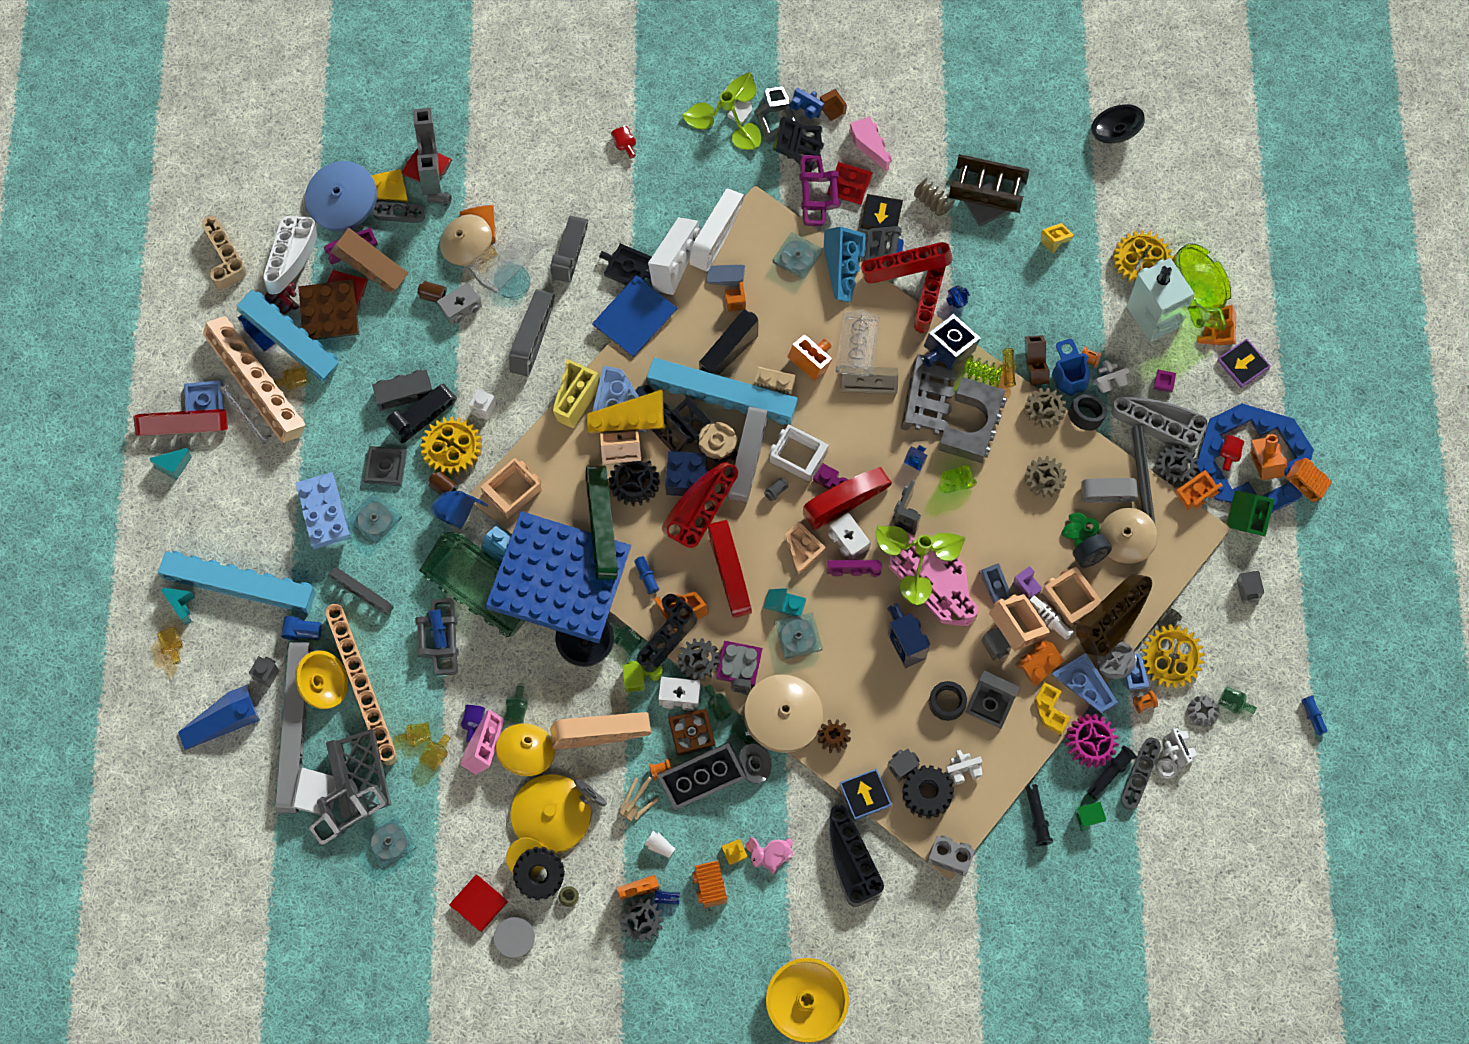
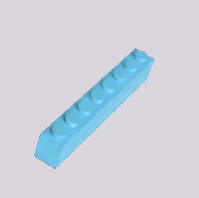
M655 357L647 375V385L654 389L661 388L672 394L679 393L686 397L689 396L691 399L703 400L707 404H718L728 410L736 409L746 415L749 406L768 410V419L775 420L781 425L792 424L798 405L797 397Z
M165 551L158 570L160 577L165 580L309 614L316 594L312 585L306 582L299 584L289 578H275L274 575L264 573V575L257 574L252 569L241 570L231 564L224 566L215 560L204 561L194 555L190 557L183 556L178 551H172V553Z

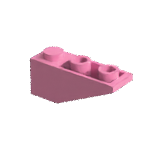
M871 117L850 123L849 133L855 146L885 171L889 170L890 162H892L889 152L885 151V143L883 138L878 135L877 124L872 122Z

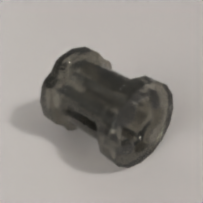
M1168 608L1165 617L1157 623L1159 629L1160 626H1164L1167 630L1168 625L1172 624L1174 628L1176 623L1182 620V616L1176 610Z

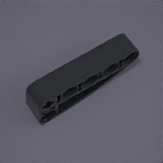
M840 804L833 806L830 812L829 836L834 867L847 902L853 907H859L880 897L883 893L884 883L848 809ZM842 812L844 818L836 819L834 813ZM847 829L851 830L853 836L845 837L842 832ZM855 847L860 848L862 854L854 855L851 850ZM866 865L870 867L871 872L867 874L862 873L860 867ZM872 884L879 886L877 891L870 889ZM858 892L862 898L857 901L853 900L851 894Z

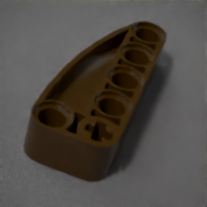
M1138 574L1129 575L1077 625L1076 634L1086 653L1105 657L1120 642L1137 619L1152 588V579L1150 577Z

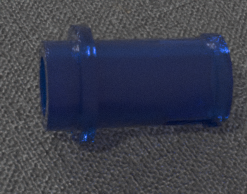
M662 889L655 891L654 903H658V905L672 904L679 906V900L671 899V897L680 898V892H665Z

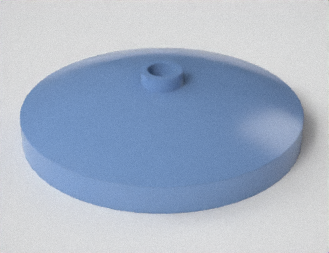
M349 161L334 162L321 168L311 178L305 193V205L309 215L318 225L331 231H345L348 228L352 229L363 223L372 213L377 200V188L372 176L361 165Z

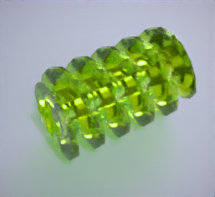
M971 355L966 361L962 377L966 373L968 379L975 375V381H978L981 377L982 383L985 384L989 380V385L992 386L996 382V387L998 388L1003 368L1000 364L996 369L995 362L988 366V360L981 364V358L974 362V356Z

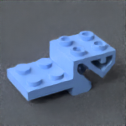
M333 472L296 482L304 520L313 549L351 539L347 518Z

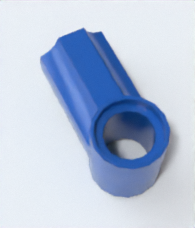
M285 616L281 637L287 640H298V638L319 640L322 624L321 622L303 621L297 617Z

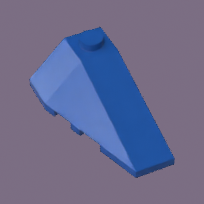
M245 685L226 693L182 728L178 733L184 750L260 721L248 686Z

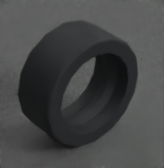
M1082 394L1074 399L1069 408L1068 415L1072 423L1078 428L1093 431L1098 429L1103 423L1107 409L1105 404L1097 397ZM1078 407L1091 409L1097 418L1086 417L1079 411Z
M952 681L940 682L934 686L929 697L931 712L937 718L945 721L955 720L960 717L967 704L965 690L961 685ZM944 690L955 692L960 700L958 708L951 712L941 710L936 702L940 692Z

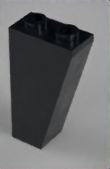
M744 309L699 361V370L720 375L758 337V317L753 312H748Z

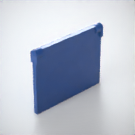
M636 275L593 321L592 325L634 357L676 312L677 307Z

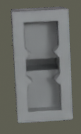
M936 836L927 863L966 877L975 850L971 849L972 846L969 844L952 842V839L947 836ZM944 847L948 853L940 855L937 852V848ZM956 855H965L967 861L959 862Z

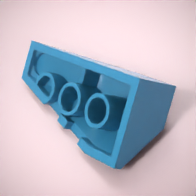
M841 226L824 230V252L834 297L836 300L849 303L851 302L856 284L854 280L856 273L860 271V258H863L865 253L866 234Z

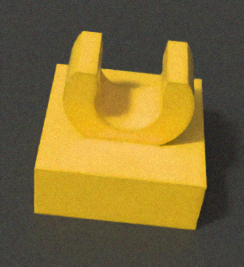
M740 839L721 846L729 866L748 858Z

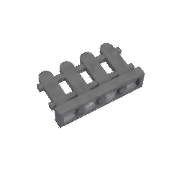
M918 354L912 365L901 429L908 430L913 425L916 430H920L921 427L933 430V434L938 435L939 432H944L945 426L949 427L948 423L941 419L942 415L947 416L952 411L951 405L944 402L945 398L950 399L955 394L954 388L948 386V381L954 382L958 377V373L953 369L950 370L947 366L932 365L927 367L922 361L924 355ZM929 378L941 379L943 382L942 384L931 382ZM926 395L939 396L940 399L939 401L928 399ZM923 411L936 413V418L923 415Z

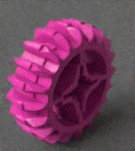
M1086 714L1084 718L1080 716L1077 718V721L1071 722L1072 727L1067 728L1070 734L1065 735V738L1070 741L1065 743V746L1071 747L1068 754L1074 753L1072 760L1075 761L1079 758V765L1085 763L1087 768L1091 767V765L1097 768L1099 764L1104 766L1106 761H1111V755L1117 753L1113 748L1118 747L1119 744L1114 742V740L1118 739L1119 736H1113L1112 733L1116 729L1109 728L1111 725L1110 721L1104 723L1105 717H1101L1098 720L1096 714L1092 717ZM1085 726L1084 738L1078 740L1079 732ZM1095 728H1097L1103 735H1099L1096 732ZM1088 739H1091V740H1094V741L1099 740V741L1095 742L1094 744H1093V742H1089V741L1085 742V741L1088 740ZM1105 742L1104 751L1099 756V745ZM1081 747L1086 748L1088 754H1086V753L1081 749Z

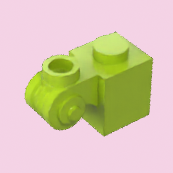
M629 661L622 665L625 693L645 691L644 680L647 676L653 681H658L663 676L661 665L654 672L644 671L637 661Z

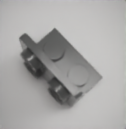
M911 480L909 486L905 485L901 501H898L895 506L893 519H895L894 526L916 535L921 515L914 509H907L915 486V481Z

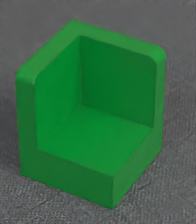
M1101 801L1077 807L1075 811L1081 831L1089 829L1091 825L1106 821Z

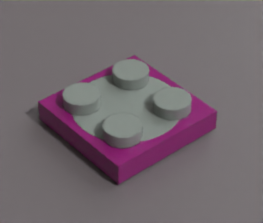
M724 641L716 679L732 682L733 679L751 680V686L754 687L763 648Z

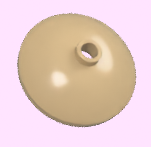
M463 215L454 219L447 225L441 235L440 249L442 255L447 261L457 266H467L477 262L486 254L491 245V228L483 218L477 215Z
M1123 508L1112 512L1105 518L1099 530V534L1104 535L1111 545L1112 550L1108 557L1121 564H1135L1145 560L1150 556L1157 544L1158 535L1155 523L1146 513L1134 508ZM1130 530L1131 533L1127 535L1124 531Z

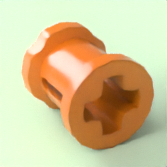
M1085 346L1082 353L1088 356L1087 363L1097 368L1102 353L1088 350Z
M1148 691L1146 695L1134 696L1132 698L1134 707L1139 714L1145 709L1158 707V701L1153 691Z
M668 759L655 765L649 764L653 781H656L659 773L671 768Z

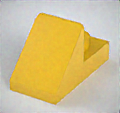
M1060 223L1041 231V243L1054 254L1062 243L1070 241L1074 235Z

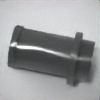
M448 192L429 194L427 196L429 203L443 204V206L450 205L452 196Z
M780 478L770 488H766L764 492L765 497L769 501L776 500L777 496L789 487L788 483L783 478Z

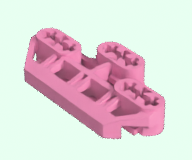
M907 533L909 537L907 545H909L915 539L909 533ZM915 546L912 547V551L909 548L908 553L907 550H901L899 556L905 561L902 565H900L902 561L898 556L893 558V556L889 555V568L900 580L906 576L916 577L912 570L917 572L920 555L915 552ZM930 550L929 554L924 556L919 576L930 580L932 590L943 601L937 604L938 599L931 593L924 605L940 623L968 627L976 620L978 606L969 597L966 567L958 557L953 561L946 562L938 559L935 552ZM950 609L960 620H952L950 618L951 613L948 610Z

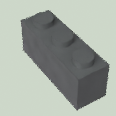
M427 369L416 370L408 375H398L393 379L380 380L372 384L379 411L419 401L432 391Z

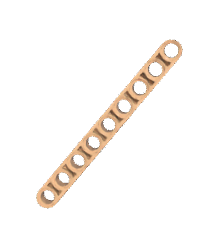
M331 604L326 609V617L368 730L374 729L376 738L379 734L386 735L383 740H377L382 764L391 766L395 764L398 758L393 741L347 617L340 605ZM334 613H340L339 617L332 618ZM340 630H347L344 635H338ZM347 647H353L351 652H344ZM353 664H359L356 670H351L350 668ZM360 681L366 682L365 686L361 688L357 687V684ZM366 699H373L371 704H363ZM373 716H378L379 719L377 722H370V719ZM385 752H392L391 757L383 758Z

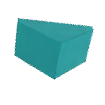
M188 448L151 457L150 461L155 469L178 479L192 456Z

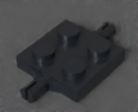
M621 243L612 255L601 251L599 258L608 261V266L604 272L605 277L626 286L636 275L642 280L645 278L651 280L648 262L652 256Z

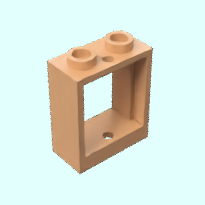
M638 430L600 434L603 464L641 461Z
M516 458L512 459L481 486L482 494L507 520L542 491L540 478L536 474L532 475L528 471L527 465L523 461L519 462ZM517 471L532 487L509 506L494 489Z
M1077 566L1072 569L1067 568L1060 573L1061 576L1058 578H1051L1046 581L1042 591L1057 614L1061 616L1062 621L1070 629L1079 624L1102 602ZM1074 577L1091 602L1070 614L1053 589Z
M1025 594L1019 596L1012 595L1007 600L1000 599L993 604L994 608L989 612L1014 651L1036 644L1050 633ZM1013 607L1029 632L1024 633L1008 610L1009 608Z

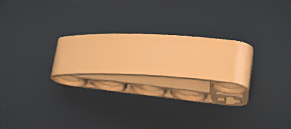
M641 712L557 720L553 722L550 728L552 747L556 750L579 748L650 735L649 713Z

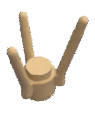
M636 777L624 802L619 807L621 809L619 814L630 822L633 819L638 820L644 812L658 801V798H655L639 812L637 811L639 807L635 803L648 786L651 777L647 778L633 800L629 801L638 782Z

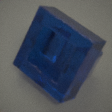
M921 445L917 449L911 446L904 463L921 471L928 456L924 453L926 448Z

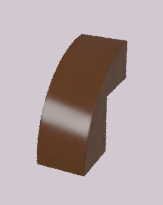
M1044 336L1024 337L1025 357L1030 384H1050V369L1046 363V340Z

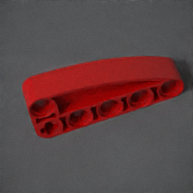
M722 462L698 479L670 511L662 525L663 533L687 548L696 547L706 532L708 524L713 520L737 479V467L733 464ZM730 467V474L728 476H725V469ZM717 484H720L721 490L718 493H715V486ZM710 500L711 507L706 510L705 503ZM698 517H701V524L699 526H695V520ZM675 524L676 530L670 534L669 528ZM687 536L691 538L690 541L686 539Z
M882 467L875 468L855 476L811 499L804 505L803 515L812 529L817 530L883 492L892 485V482Z
M726 519L708 524L710 543L732 617L737 618L752 614L745 580L728 521Z

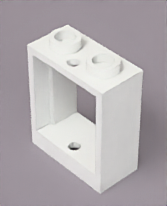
M788 424L785 430H781L777 445L773 444L769 451L770 463L810 483L826 457L829 445ZM790 438L816 451L805 470L779 457Z

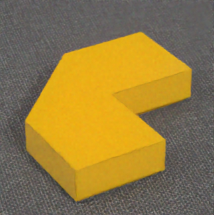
M1044 682L1035 698L1042 724L1047 729L1062 735L1071 717L1053 708L1062 691Z

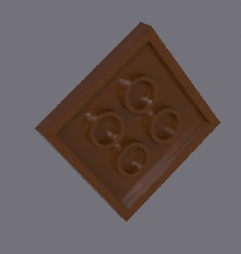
M353 279L298 286L302 328L309 334L308 337L310 339L321 340L359 335L355 281Z

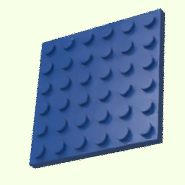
M521 511L485 609L599 643L631 545L615 540L618 568L617 580H596L591 532Z

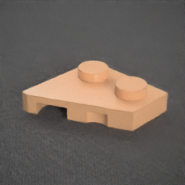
M800 522L785 534L798 574L804 571L826 550V547Z

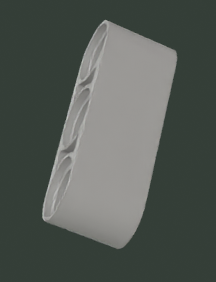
M1134 478L1085 479L1081 482L1082 500L1087 503L1133 502L1138 499L1137 481Z

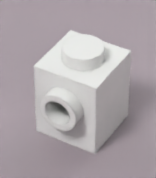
M477 389L469 403L471 413L478 418L489 420L496 407L495 396Z

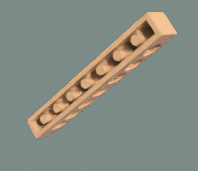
M226 316L206 322L203 331L204 337L279 440L285 443L301 437L305 428L303 419L295 412L292 404L284 397L283 392L279 390L273 378L268 375L263 365L256 359L253 351L248 348L242 336L234 329L233 324L229 322Z

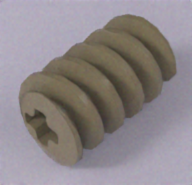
M925 178L916 187L914 197L919 198V201L922 203L925 202V206L930 207L932 212L935 211L937 216L946 214L953 206L955 200L952 199L948 202L949 195L942 197L944 191L941 190L937 193L939 187L935 186L932 188L934 182L931 181L927 184L928 178Z

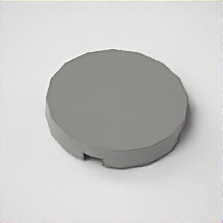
M1119 642L1105 657H1097V665L1100 672L1110 679L1126 677L1134 670L1137 662L1135 651L1129 644Z
M510 917L503 920L497 926L494 933V943L497 950L503 956L510 959H519L526 956L535 943V934L532 926L526 920L519 917Z

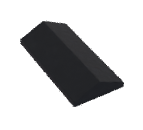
M730 742L657 775L675 810L747 778L741 760Z

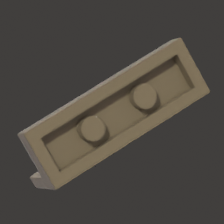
M842 366L841 392L898 393V368Z

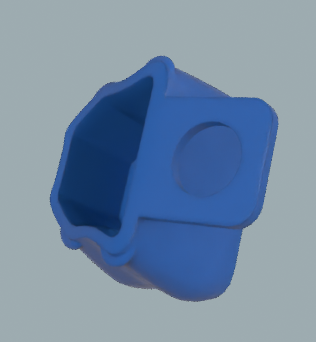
M1073 339L1057 342L1056 348L1061 360L1056 362L1052 371V378L1056 383V387L1069 396L1085 392L1090 381V371L1087 367L1088 356L1084 353L1079 354ZM1069 344L1072 347V352L1066 354L1062 351L1061 347Z
M450 491L442 493L432 503L430 510L432 515L443 522L462 529L475 502L486 507L488 505L462 491Z

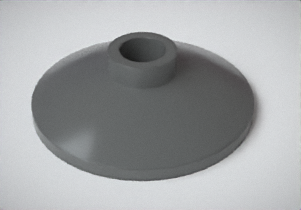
M758 744L744 746L738 756L746 773V780L755 784L764 782L769 777L772 768L768 752Z
M579 779L574 780L578 791L581 793L579 798L588 805L592 802L599 806L607 805L604 798L596 793L592 787Z

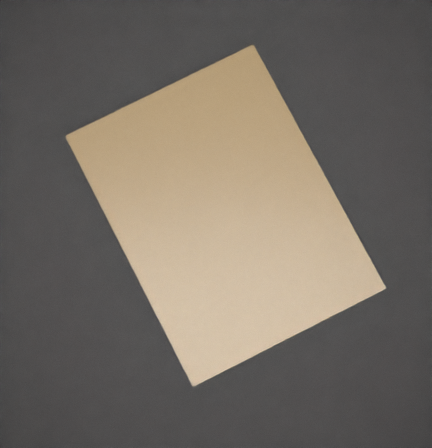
M754 186L745 195L734 224L711 266L745 265L743 286L746 310L753 312L758 317V337L719 376L755 385L758 367L795 375V386L792 396L798 398V405L791 426L829 445L828 453L822 463L837 470L839 478L844 477L848 480L867 471L882 467L891 480L892 485L847 512L871 542L870 549L854 560L881 561V574L878 577H873L870 574H862L861 576H852L851 574L832 576L827 574L828 560H850L842 555L838 543H834L828 535L829 525L842 516L817 530L812 529L803 515V507L808 501L829 489L814 482L813 479L809 483L770 463L769 451L773 444L777 445L781 430H785L788 424L781 425L775 420L768 419L748 503L728 499V492L711 523L726 519L728 521L752 608V614L733 618L710 543L708 528L699 544L694 548L683 546L666 536L662 531L663 522L682 496L666 495L668 451L671 450L650 429L646 433L638 431L641 458H645V463L650 460L651 466L655 465L656 472H659L660 477L658 479H660V484L657 485L659 491L654 492L655 497H649V503L643 500L642 506L639 505V502H635L633 507L631 502L625 505L624 499L619 502L617 500L618 496L614 497L612 495L613 490L609 489L614 540L631 545L610 613L645 641L649 642L666 622L654 599L660 597V600H662L667 594L686 595L687 593L697 592L705 602L708 614L697 620L695 626L669 654L668 659L679 667L677 662L681 660L678 658V654H683L680 648H687L686 642L688 641L692 644L694 638L697 642H700L701 638L705 640V643L710 640L712 646L717 647L718 650L716 652H719L720 657L724 641L763 648L756 684L774 675L797 677L809 684L819 696L823 707L822 723L828 726L829 719L833 724L838 719L839 725L846 723L845 729H850L851 731L848 735L851 737V741L846 742V749L840 747V753H837L835 748H833L832 753H829V747L823 750V743H818L820 736L817 735L805 748L789 752L792 757L843 797L844 794L839 785L840 782L877 769L892 807L868 815V817L925 862H928L936 836H947L952 839V842L958 844L961 842L972 846L971 849L976 850L1063 741L1065 735L1069 733L1067 728L1072 727L1071 722L1077 721V718L1082 716L1090 707L1087 702L1052 675L1055 671L1086 653L1076 634L1077 625L1071 628L1074 633L1066 641L1054 629H1048L1050 633L1041 641L1052 642L1065 661L1037 685H1033L1024 671L1018 669L1015 665L1019 662V658L1034 649L1033 646L1035 644L1017 651L1011 648L1008 657L999 660V658L994 661L992 660L982 643V638L984 634L998 628V626L989 614L994 606L979 570L999 563L1011 595L1019 596L1022 594L1014 586V578L1030 566L1035 571L1033 578L1042 587V590L1035 596L1042 602L1045 601L1051 608H1053L1042 593L1045 586L1044 583L1051 578H1058L1061 576L1060 573L1067 568L1072 569L1077 566L1101 601L1131 574L1150 577L1152 579V588L1137 619L1120 640V642L1129 644L1135 650L1227 535L1230 528L1201 506L1197 509L1193 506L1187 510L1174 492L1177 489L1148 469L1158 535L1157 544L1153 552L1145 560L1135 564H1121L1107 556L1093 566L1087 568L1080 567L1073 556L1075 539H1068L1061 535L1063 528L1071 523L1068 516L1073 513H1082L1086 518L1096 519L1101 527L1105 518L1116 510L1134 508L1142 511L1136 459L1096 430L1086 431L1075 426L1069 418V411L1067 409L1064 419L1059 420V425L1053 423L1052 428L1045 425L1044 429L1040 423L1034 426L1035 421H1029L1030 415H1025L1027 410L1025 404L1028 396H1032L1033 391L1038 393L1039 389L978 345L971 355L953 368L958 373V377L954 382L948 381V386L954 388L955 394L950 399L945 398L944 402L951 405L952 411L947 416L942 415L941 420H945L950 428L968 433L977 432L986 425V418L978 408L955 401L962 377L1004 389V397L1007 400L1004 409L1000 408L999 414H1002L999 425L995 424L993 430H996L994 440L989 441L988 447H991L988 458L984 457L983 462L978 463L940 451L939 445L943 435L941 432L935 435L933 430L921 427L920 430H916L913 425L908 430L901 429L913 361L918 354L926 356L930 353L924 347L930 331L944 321L934 314L929 331L925 333L917 332L914 329V321L919 303L888 280L873 284L867 283L861 270L863 263L861 261L859 262L860 271L856 273L854 279L856 284L851 302L847 303L836 300L824 252V234L813 226H805L802 218L762 189ZM792 241L804 242L816 253L812 265L806 269L804 275H798L795 271L780 265L782 251ZM689 260L674 295L659 293L677 307L676 312L643 348L632 357L611 340L587 368L599 373L600 377L603 365L622 369L635 390L638 386L647 385V375L654 357L699 370V361L743 311H727L725 290L738 289L739 287L707 284L708 271L706 272L691 266ZM803 335H806L816 345L823 339H827L826 343H831V348L825 352L832 358L827 371L815 381L787 357L792 345ZM940 360L933 364L941 367L946 366ZM842 366L898 368V393L841 392ZM933 377L929 378V381L939 384H942L943 380ZM652 388L655 392L663 391V401L671 410L675 409L687 398L679 393L672 394L661 388ZM931 394L926 395V398L936 401H939L940 399L939 396ZM596 395L574 428L557 421L553 412L554 402L469 494L485 502L488 507L477 502L474 503V506L511 535L521 511L591 532L585 477L586 466H606L608 479L612 477L610 476V471L614 470V465L620 466V463L603 464L600 434L614 432L588 433L587 413L593 411ZM692 399L713 424L722 422L734 430L737 438L735 450L738 452L747 415L736 409L728 410L718 404L711 405L700 399ZM686 405L678 413L682 417H690L691 409ZM923 411V415L936 418V413ZM693 421L692 429L694 431H701L702 422ZM664 424V429H660V431H661L663 434H667V429H666V425H665V424ZM672 436V444L677 447L681 441L676 436ZM790 438L779 457L805 470L816 451ZM696 439L692 443H687L680 451L703 453ZM707 456L706 467L713 469L718 464L713 458ZM1046 456H1048L1049 461L1055 458L1056 464L1062 463L1060 469H1066L1064 475L1067 476V479L1064 482V488H1060L1059 494L1054 491L1053 497H1050L1048 493L1043 498L1042 493L1036 496V490L1029 491L1031 485L1025 484L1027 478H1024L1025 472H1027V466H1031L1032 460L1037 462L1038 457L1045 460ZM731 457L726 462L735 465L736 459L734 460ZM516 458L519 462L523 461L527 465L528 471L532 475L536 474L540 478L542 491L507 520L482 494L481 486L512 459ZM730 467L725 469V476L730 474ZM516 471L494 490L510 506L532 486ZM625 473L621 476L619 485L623 484V481L626 479ZM649 477L645 479L646 481L644 483H642L643 489H645L650 482ZM631 478V482L638 484V480L635 482V479L632 480ZM780 478H783L789 487L779 494L776 500L769 501L764 495L766 488H770ZM1134 478L1137 481L1138 499L1133 502L1087 503L1082 500L1081 482L1085 479ZM911 480L915 481V486L907 509L916 510L921 515L916 535L909 534L915 540H918V537L924 534L932 537L937 533H953L965 537V542L958 559L966 567L969 597L978 606L976 620L968 627L940 623L924 604L916 606L907 601L900 592L901 580L889 568V555L884 553L878 546L876 527L877 525L894 526L895 519H893V515L895 513V506L898 501H901L905 485H910ZM717 484L715 486V493H718L721 490L720 484ZM710 500L705 503L706 510L711 507ZM698 517L695 520V526H699L701 524V517ZM798 522L826 547V550L800 574L797 573L785 538V534ZM675 524L670 526V534L675 532ZM1092 524L1086 526L1088 530L1093 528ZM1125 530L1124 533L1128 535L1131 531ZM689 536L686 537L688 541L691 540ZM897 555L898 558L902 561L900 565L904 564L905 561L899 555ZM644 556L650 570L654 572L653 577L659 587V591L656 593L648 594L643 580H640V574L634 563V560L638 557ZM1074 577L1053 589L1070 614L1091 602ZM787 588L789 594L806 598L801 618L764 609L768 590ZM932 590L931 593L938 599L937 604H939L943 600ZM895 603L899 604L904 616L912 613L914 618H918L922 634L926 635L930 641L927 658L906 669L888 636L890 622L893 619L887 608L890 605L894 607ZM1013 607L1009 608L1008 610L1024 633L1029 632ZM950 609L948 610L951 613L950 618L952 620H960ZM793 620L809 621L815 630L816 648L804 653L787 654L781 639V627ZM665 643L659 644L657 649L662 648ZM709 652L708 660L711 662L712 656ZM1086 653L1105 683L1108 684L1111 679L1100 672L1097 665L1098 656ZM687 657V666L689 667L690 659ZM712 671L711 678L706 675L705 681L698 677V681H701L702 686L744 718V705L748 695L732 691V682L717 680V672ZM984 671L1020 687L1002 729L965 713ZM944 681H952L961 685L967 695V704L963 714L951 721L937 718L929 707L931 691L934 686ZM1044 682L1062 691L1053 708L1071 717L1062 735L1047 729L1042 724L1035 698ZM944 690L938 694L936 702L941 710L951 712L958 708L960 700L955 692ZM833 733L831 738L835 739L837 734ZM908 748L920 760L918 762L920 764L918 769L923 765L926 768L932 765L934 769L939 767L942 769L941 772L945 773L947 771L946 767L954 765L950 759L957 757L956 751L961 750L963 755L970 753L971 759L981 756L982 777L972 780L969 771L963 772L965 781L958 785L952 783V787H954L953 798L946 812L939 814V817L931 816V819H926V816L919 818L918 814L915 813L913 815L910 812L911 809L906 808L905 801L902 798V790L907 777L898 782L887 765L888 761L893 759V754L899 750L905 751ZM926 784L921 787L920 793L924 798L931 799L936 795V790L932 785ZM944 847L937 848V852L940 855L948 853ZM956 855L959 862L967 861L965 855ZM929 864L949 880L953 879L956 875L954 872Z

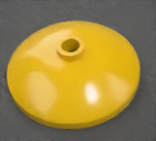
M313 651L302 657L297 664L295 683L300 696L305 702L318 709H330L342 702L348 690V676L343 664L337 657L326 651Z
M520 723L509 726L502 731L496 742V755L499 762L505 769L516 775L534 776L543 773L551 766L555 757L551 736L536 725Z

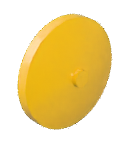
M547 774L538 776L521 787L511 806V823L518 839L523 837L533 838L548 850L555 851V854L573 848L583 839L590 825L591 807L590 803L587 805L579 798L581 793L572 779L562 775Z
M799 958L790 961L774 974L768 985L766 1009L769 1018L780 1033L794 1041L803 1043L821 1041L836 1032L847 1015L849 995L845 981L834 967L822 960Z

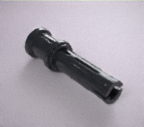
M1122 746L1119 754L1111 759L1108 768L1086 791L1089 796L1093 795L1092 798L1096 800L1118 773L1124 772L1129 762L1136 759L1135 753L1128 747Z
M1032 784L1033 793L1030 785L1025 787L1033 818L1031 827L1035 831L1037 839L1035 845L1038 847L1050 845L1053 843V838H1050L1048 830L1050 824L1044 817L1038 785Z

